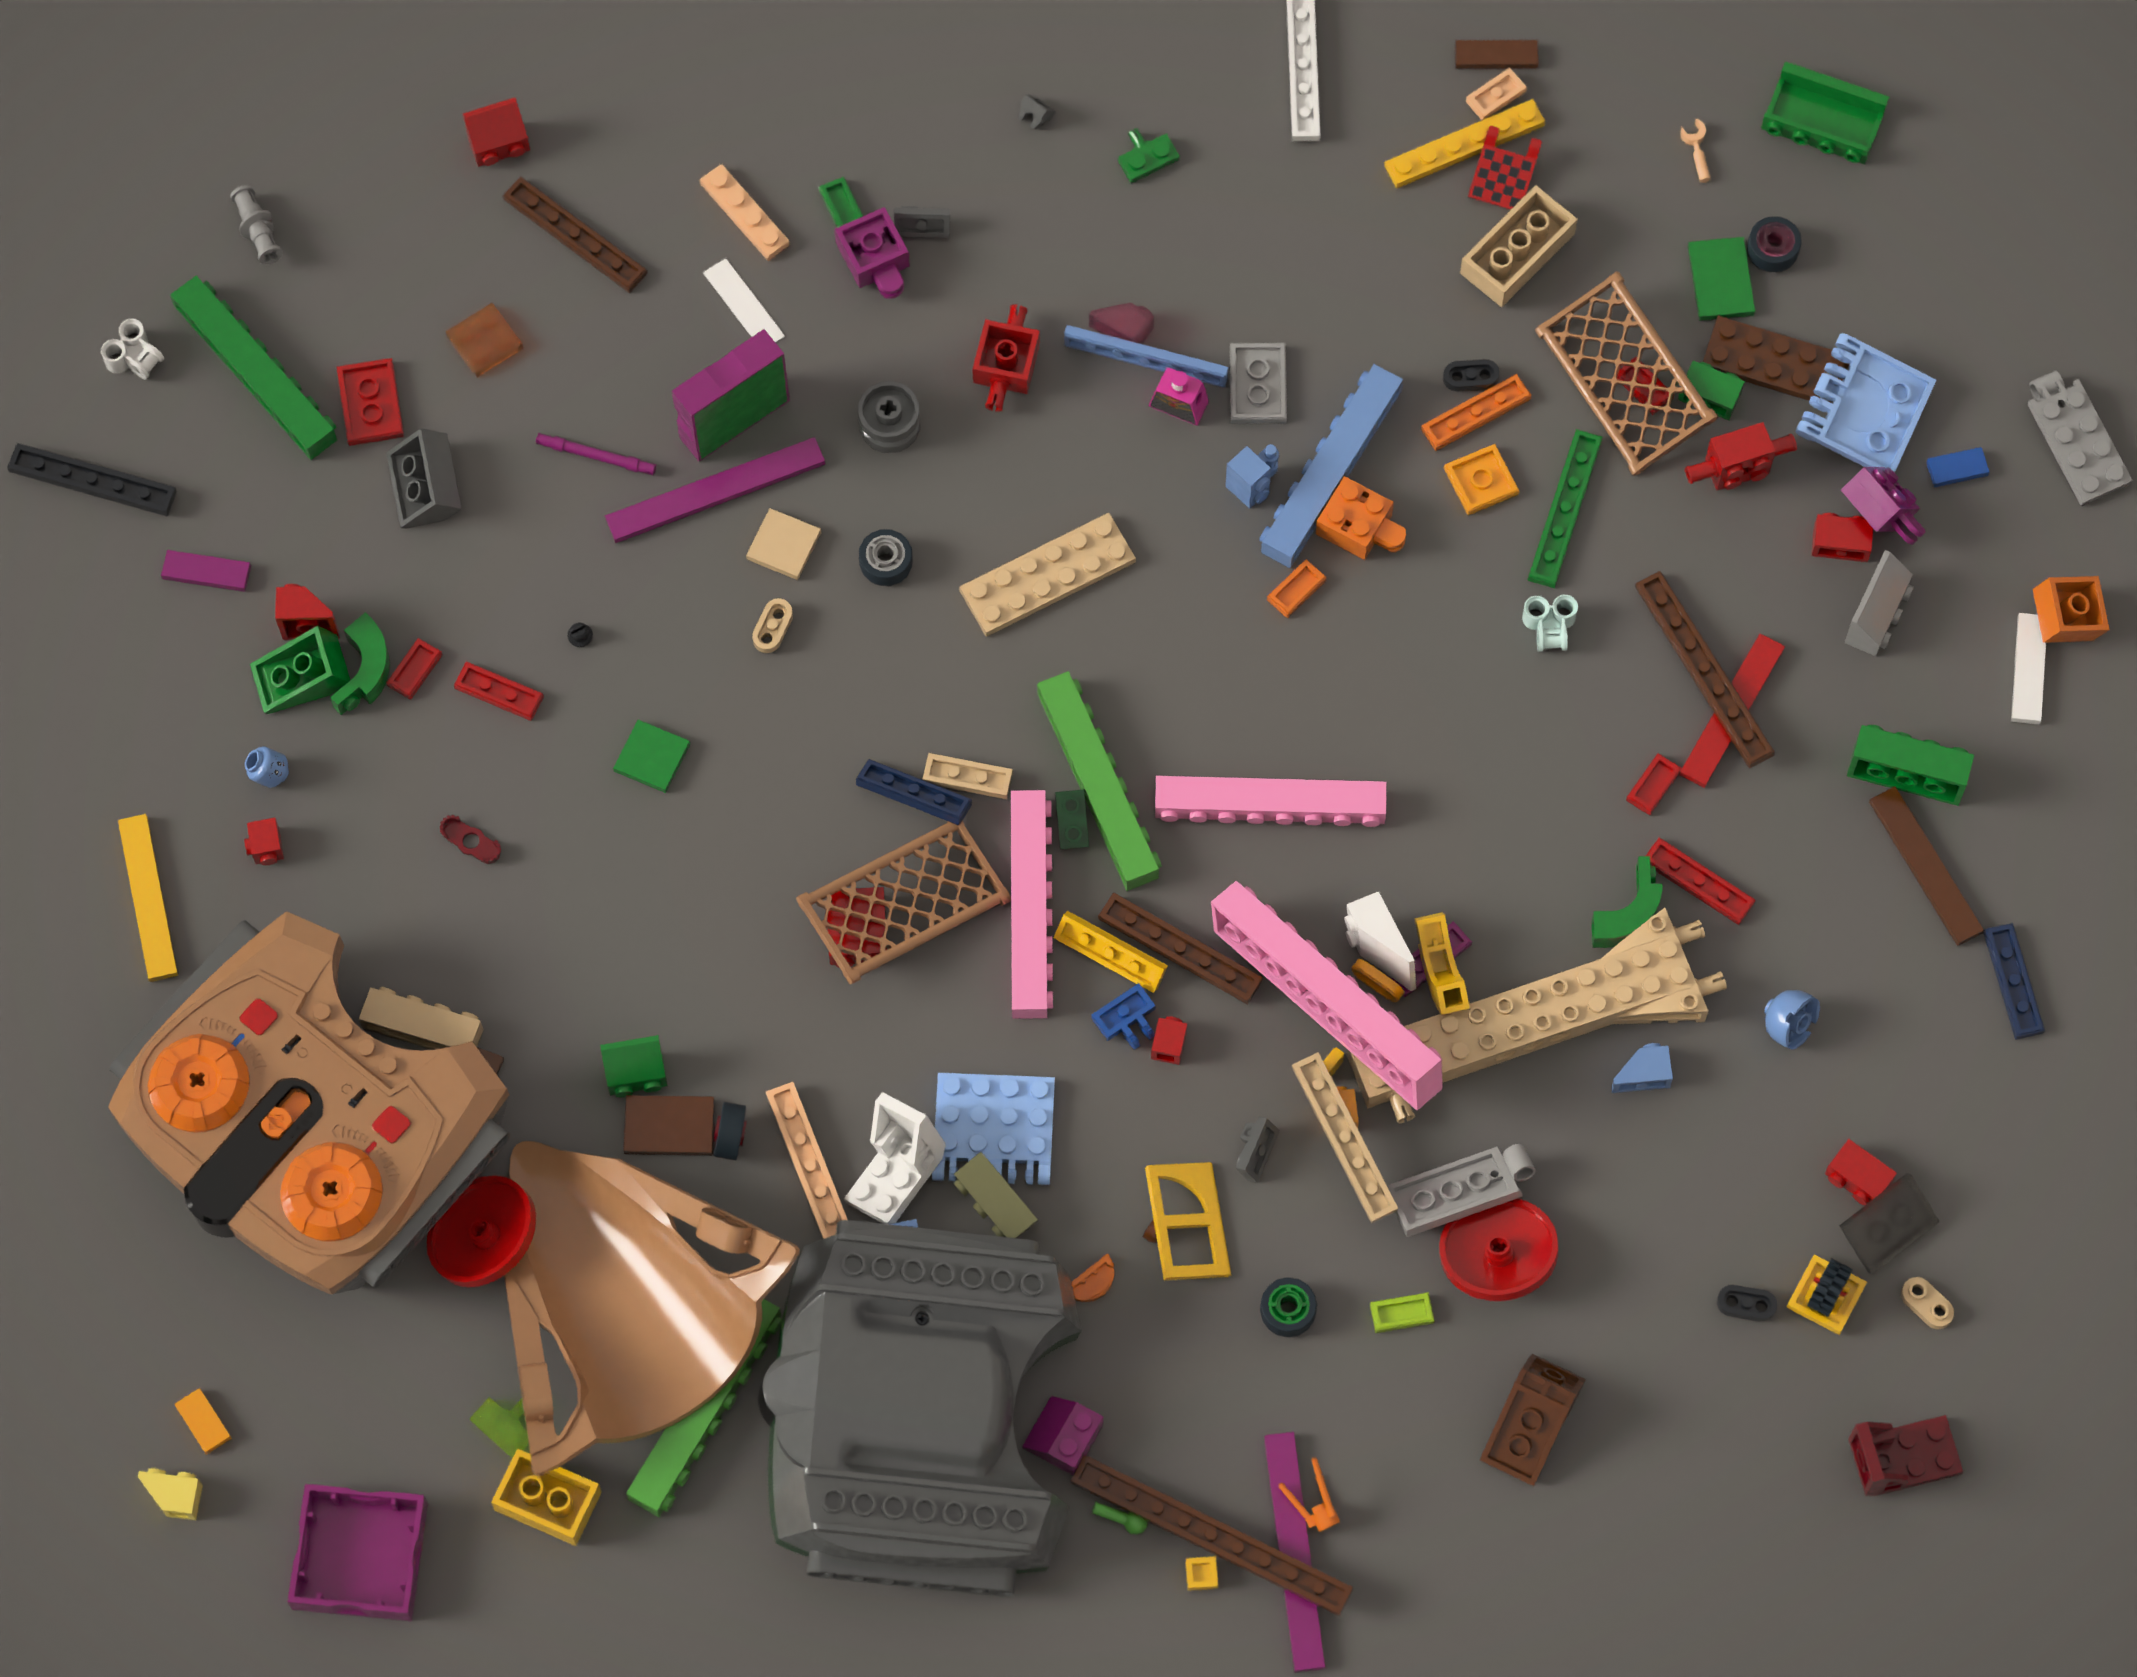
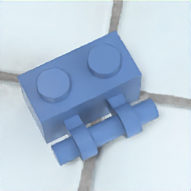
M1272 444L1267 445L1264 450L1256 455L1246 446L1227 463L1226 488L1249 509L1256 502L1261 504L1270 494V477H1273L1278 471L1279 451Z

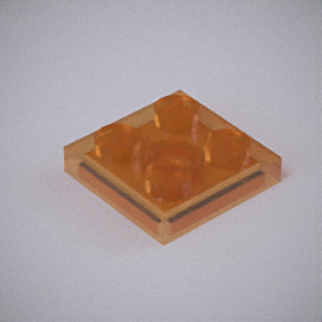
M490 303L445 331L447 338L476 377H479L524 349L522 342L493 303Z

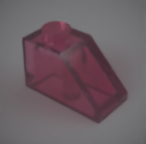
M1130 302L1092 310L1089 314V327L1104 335L1143 344L1154 328V315L1146 307L1136 306Z

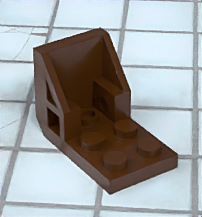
M1531 1354L1512 1387L1480 1461L1534 1486L1559 1431L1563 1427L1586 1379Z

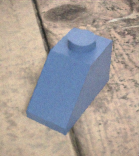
M1650 1043L1644 1045L1643 1048H1639L1614 1078L1611 1087L1612 1093L1670 1088L1673 1076L1669 1047L1661 1046L1659 1043Z

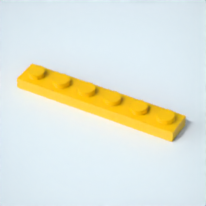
M1531 99L1385 161L1384 167L1397 189L1480 154L1489 126L1499 128L1496 147L1544 127L1545 120L1536 103Z

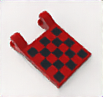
M1489 126L1468 198L1511 210L1527 194L1542 141L1532 138L1527 155L1523 156L1496 148L1495 144L1499 128Z

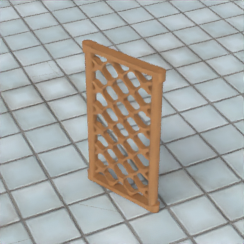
M1615 272L1548 321L1539 325L1535 331L1540 339H1544L1628 462V469L1633 476H1636L1700 430L1715 422L1718 416L1712 408H1708L1624 285L1625 280L1620 272ZM1610 287H1613L1615 290L1609 300L1596 298ZM1590 302L1589 311L1586 316L1573 314ZM1595 303L1609 304L1608 314L1605 319L1592 317ZM1616 305H1625L1629 311L1626 320L1623 322L1611 320L1612 309ZM1567 318L1565 330L1553 333L1551 329ZM1572 319L1586 320L1582 335L1569 333ZM1593 321L1605 323L1603 336L1600 338L1588 336L1589 325ZM1611 324L1624 326L1621 340L1607 339L1608 328ZM1639 326L1644 333L1641 342L1638 344L1626 342L1628 329ZM1568 338L1582 339L1578 354L1568 355L1563 348ZM1589 340L1601 342L1599 355L1596 357L1584 355L1585 344ZM1607 343L1620 345L1617 359L1611 360L1602 357ZM1626 346L1639 348L1636 362L1631 363L1621 360L1623 349ZM1654 348L1659 355L1656 364L1653 366L1641 364L1642 352L1645 349ZM1585 359L1597 361L1595 373L1592 376L1583 377L1578 370L1581 362ZM1603 362L1616 364L1613 378L1607 379L1598 376L1600 365ZM1622 365L1635 367L1632 381L1626 382L1617 379L1619 368ZM1641 368L1654 370L1651 384L1646 385L1636 382L1638 371ZM1669 370L1674 377L1671 386L1668 388L1656 386L1657 374L1660 371ZM1599 381L1612 384L1609 397L1598 399L1593 392ZM1618 384L1631 386L1628 400L1613 399L1615 387ZM1635 388L1650 389L1647 403L1632 402ZM1656 390L1669 392L1666 406L1660 407L1651 404L1653 393ZM1684 392L1689 399L1684 410L1671 408L1673 395ZM1617 403L1627 406L1624 419L1614 421L1611 419L1608 412L1612 404ZM1636 406L1646 409L1642 423L1628 421L1631 407ZM1652 409L1665 411L1661 426L1647 424L1649 412ZM1671 412L1684 414L1683 424L1680 429L1668 428L1666 426L1668 415ZM1690 415H1700L1702 419L1686 430L1688 417ZM1631 425L1642 428L1638 442L1628 443L1623 434L1627 426ZM1647 429L1661 431L1657 445L1643 443ZM1666 432L1680 433L1662 446ZM1643 448L1656 449L1655 452L1642 461L1638 459Z
M947 821L946 824L809 894L805 892L796 897L797 903L802 911L805 912L850 985L861 980V976L985 911L999 904L1003 906L1011 902V895L999 880L964 826L963 821L960 825ZM957 831L966 846L954 843L952 841V833ZM936 841L944 845L947 849L945 858L941 859L929 855L928 845ZM951 848L966 853L964 864L955 863L948 859ZM912 853L916 857L921 858L923 861L921 870L916 871L906 868L904 866V858ZM970 854H972L982 870L968 865ZM933 861L941 864L940 876L926 874L924 872L925 862ZM887 866L898 872L897 882L890 883L881 880L880 870ZM946 866L961 870L962 874L959 882L944 878ZM965 872L981 876L978 888L964 884ZM902 873L911 874L918 878L915 889L900 885ZM986 877L996 891L993 895L983 889ZM865 878L866 881L873 883V894L867 896L856 892V882ZM921 879L935 881L938 884L936 894L922 892L919 889ZM942 884L953 886L957 889L955 900L946 899L939 895ZM881 885L893 889L892 901L878 899L875 896L877 886ZM967 890L976 893L977 903L970 907L959 901L960 891ZM838 891L848 895L850 898L848 908L832 905L831 895ZM898 891L913 895L911 907L899 905L895 902ZM917 897L931 899L933 901L932 911L928 913L917 910L915 908ZM854 898L869 902L870 906L867 914L855 912L851 909ZM941 902L951 905L953 907V916L944 920L941 916L936 915V903ZM816 903L819 907L825 909L823 921L820 920L811 905ZM876 903L887 906L889 908L888 918L884 920L873 917L871 915L872 905ZM893 909L905 911L909 914L907 925L891 921ZM832 910L843 913L845 915L844 925L839 927L829 924L827 922L828 912ZM912 915L926 917L929 920V928L922 932L912 928L910 925ZM849 916L861 918L865 921L862 932L847 928L846 924ZM868 922L882 924L885 927L883 937L878 938L868 935L866 932ZM893 927L903 930L905 941L895 945L892 941L887 940L888 928ZM827 929L840 933L839 944H835ZM845 934L856 936L860 939L858 950H851L842 946ZM870 940L879 943L880 954L871 958L868 954L863 953V941ZM841 952L855 956L856 966L851 968Z

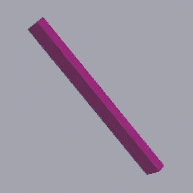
M815 437L610 513L605 515V520L615 543L821 467L825 465V460Z
M1294 1432L1264 1435L1278 1549L1312 1567L1306 1520L1278 1487L1279 1483H1283L1304 1507ZM1284 1589L1294 1672L1325 1669L1317 1605Z

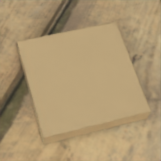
M769 508L746 555V559L798 580L819 539L821 529Z

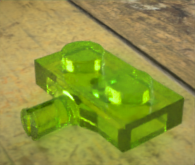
M489 1397L469 1418L472 1423L511 1458H513L517 1448L523 1451L529 1444L527 1431L519 1420L524 1414L522 1398L509 1411L500 1407Z

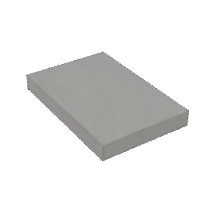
M1230 343L1231 423H1287L1286 343Z

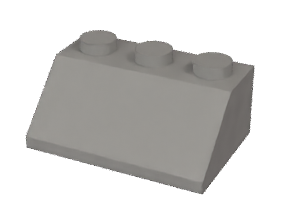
M1887 550L1884 551L1857 608L1845 640L1846 644L1875 657L1880 648L1886 649L1892 635L1888 632L1890 625H1897L1903 612L1902 609H1899L1902 600L1908 602L1914 586L1910 585L1913 574Z

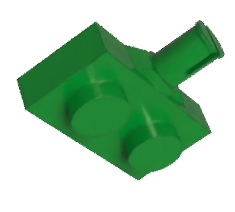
M1135 128L1134 132L1131 130L1128 133L1135 147L1118 157V162L1129 182L1133 183L1178 161L1180 156L1167 133L1154 140L1144 141L1139 129Z

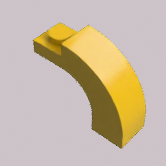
M1441 912L1415 918L1421 961L1433 1001L1438 1011L1443 1015L1469 1009L1465 981L1460 976L1454 960L1445 914Z

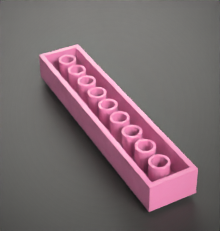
M1235 881L1211 901L1214 932L1418 1111L1443 1089L1442 1058L1434 1048L1425 1046L1415 1031L1412 1029L1407 1030L1401 1025L1398 1017L1393 1012H1386L1371 993L1366 994L1362 991L1353 977L1350 975L1345 976L1339 971L1338 966L1331 958L1323 957L1310 940H1304L1299 936L1291 923H1284L1270 905H1264L1260 902L1251 888L1247 886L1244 888L1238 881Z

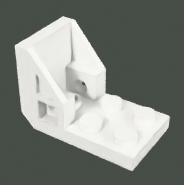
M882 1092L875 1101L870 1142L878 1153L845 1196L844 1200L848 1205L883 1224H893L897 1222L943 1159L946 1143L927 1115Z

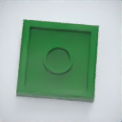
M638 719L613 768L614 772L666 793L690 746V741Z

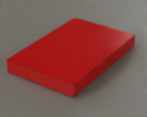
M392 358L338 366L337 373L348 445L352 446L404 437Z

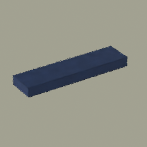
M868 759L856 778L857 786L956 825L961 824L972 806V799L870 759Z
M2013 923L1985 929L1983 933L2015 1040L2043 1034L2045 1031Z

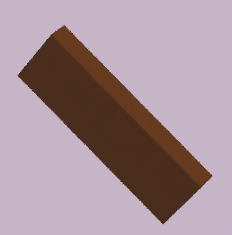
M1455 40L1456 69H1538V40Z

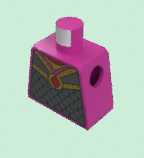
M1166 368L1149 403V407L1198 426L1209 400L1204 383L1201 380L1191 377L1183 371Z

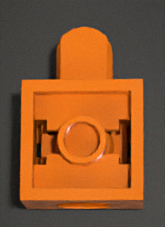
M1345 476L1316 523V535L1363 560L1367 558L1374 544L1393 553L1401 550L1406 540V529L1390 520L1393 513V501Z

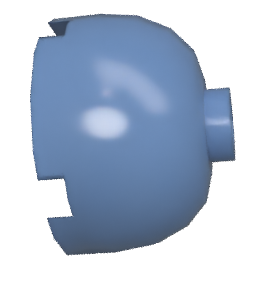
M1786 990L1766 1004L1764 1012L1766 1014L1765 1024L1767 1032L1773 1040L1783 1047L1792 1050L1797 1049L1810 1036L1811 1032L1806 1031L1810 1023L1816 1024L1818 1020L1820 1001L1800 990Z

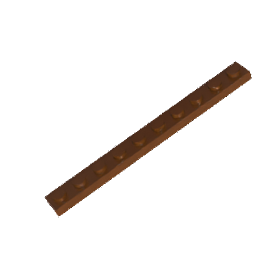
M1086 1455L1083 1456L1071 1479V1484L1130 1513L1138 1515L1144 1520L1333 1614L1341 1615L1353 1592V1587Z

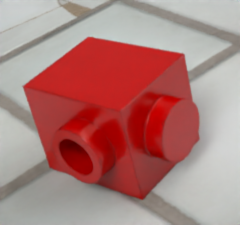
M276 818L248 822L249 838L244 839L247 856L252 855L255 864L265 866L273 865L278 860L284 859L280 829Z

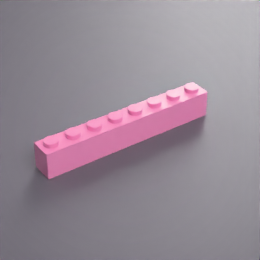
M1156 776L1155 818H1161L1162 821L1166 822L1190 819L1192 822L1201 823L1208 819L1218 820L1221 823L1247 820L1251 824L1276 821V823L1281 825L1305 822L1307 825L1316 826L1325 822L1334 823L1336 826L1362 823L1366 827H1376L1380 824H1385L1387 782Z
M1045 790L1011 791L1012 1019L1047 1018V1009H1053V991H1047V981H1053V964H1047V953H1053L1052 936H1047V926H1052V909H1046V899H1052V881H1046V872H1052V854H1046V844H1052V827H1046V817H1052L1051 800H1046Z

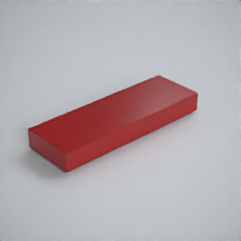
M467 661L454 684V688L458 691L532 721L544 698L543 693Z

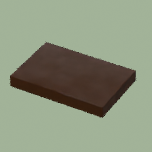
M626 1095L624 1154L712 1156L714 1096Z

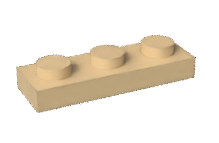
M928 753L923 780L940 787L1007 799L1013 769Z

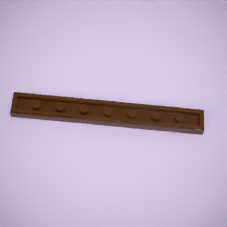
M1661 571L1635 583V588L1749 769L1773 757L1775 751Z

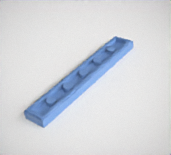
M1067 325L1065 329L1064 345L1066 347L1165 372L1166 368H1171L1176 371H1183L1204 383L1223 388L1226 387L1228 380L1227 366Z

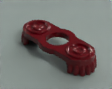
M448 815L440 822L439 828L443 837L456 845L463 854L472 855L486 864H492L499 859L501 852L500 844L497 840L493 842L484 836L480 829L466 825L460 820L459 816L455 817V815ZM469 834L479 837V844L472 849L466 848L463 845V839Z

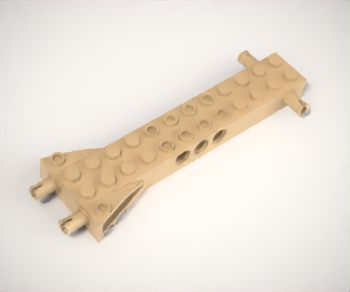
M1663 908L1599 960L1470 1003L1469 1009L1443 1015L1438 1014L1404 1027L1407 1030L1412 1029L1415 1031L1425 1046L1434 1048L1442 1058L1443 1083L1612 1024H1645L1652 1021L1677 1023L1679 1020L1705 1022L1708 1009L1703 996L1726 990L1727 985L1725 979H1721L1724 977L1722 972H1717V974L1699 980L1694 978L1682 949V944L1705 937L1704 928H1700L1702 923L1700 920H1696L1693 923L1675 928L1671 923L1666 908ZM1348 1050L1347 1058L1367 1109L1390 1101L1397 1118V1123H1404L1405 1117L1407 1122L1412 1120L1415 1114L1410 1104Z

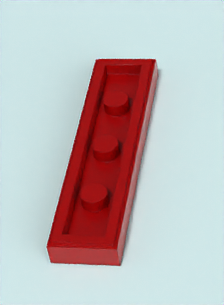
M1660 837L1646 855L1650 856V866H1655L1656 872L1738 925H1740L1755 904L1756 900Z

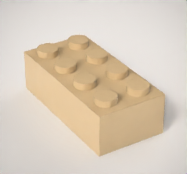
M1535 185L1462 258L1460 274L1500 307H1503L1575 234L1578 219Z

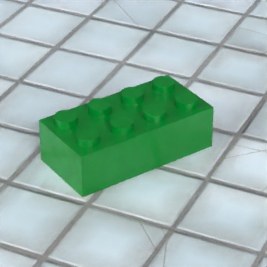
M1861 725L1847 777L1888 788L1895 786L1897 790L1959 806L1967 786L1974 754H1970L1967 750L1960 747L1948 748L1940 746L1938 742L1933 740L1921 741L1914 739L1907 733L1887 732L1877 725Z

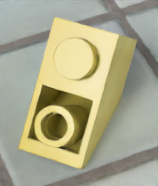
M149 1468L148 1472L139 1471L138 1478L166 1517L188 1520L197 1519L203 1485L198 1478H195L196 1475L188 1472H178L177 1476L167 1475L166 1471L156 1468Z

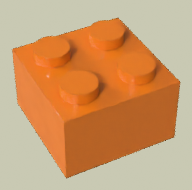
M2099 576L2049 577L2033 588L2043 643L2094 641L2110 630Z

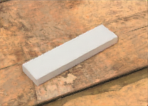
M2019 613L2011 722L2040 725L2046 643H2043L2039 619L2036 614Z

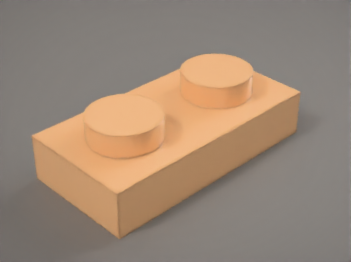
M1508 68L1468 95L1466 103L1481 120H1484L1523 95L1527 87L1512 69Z

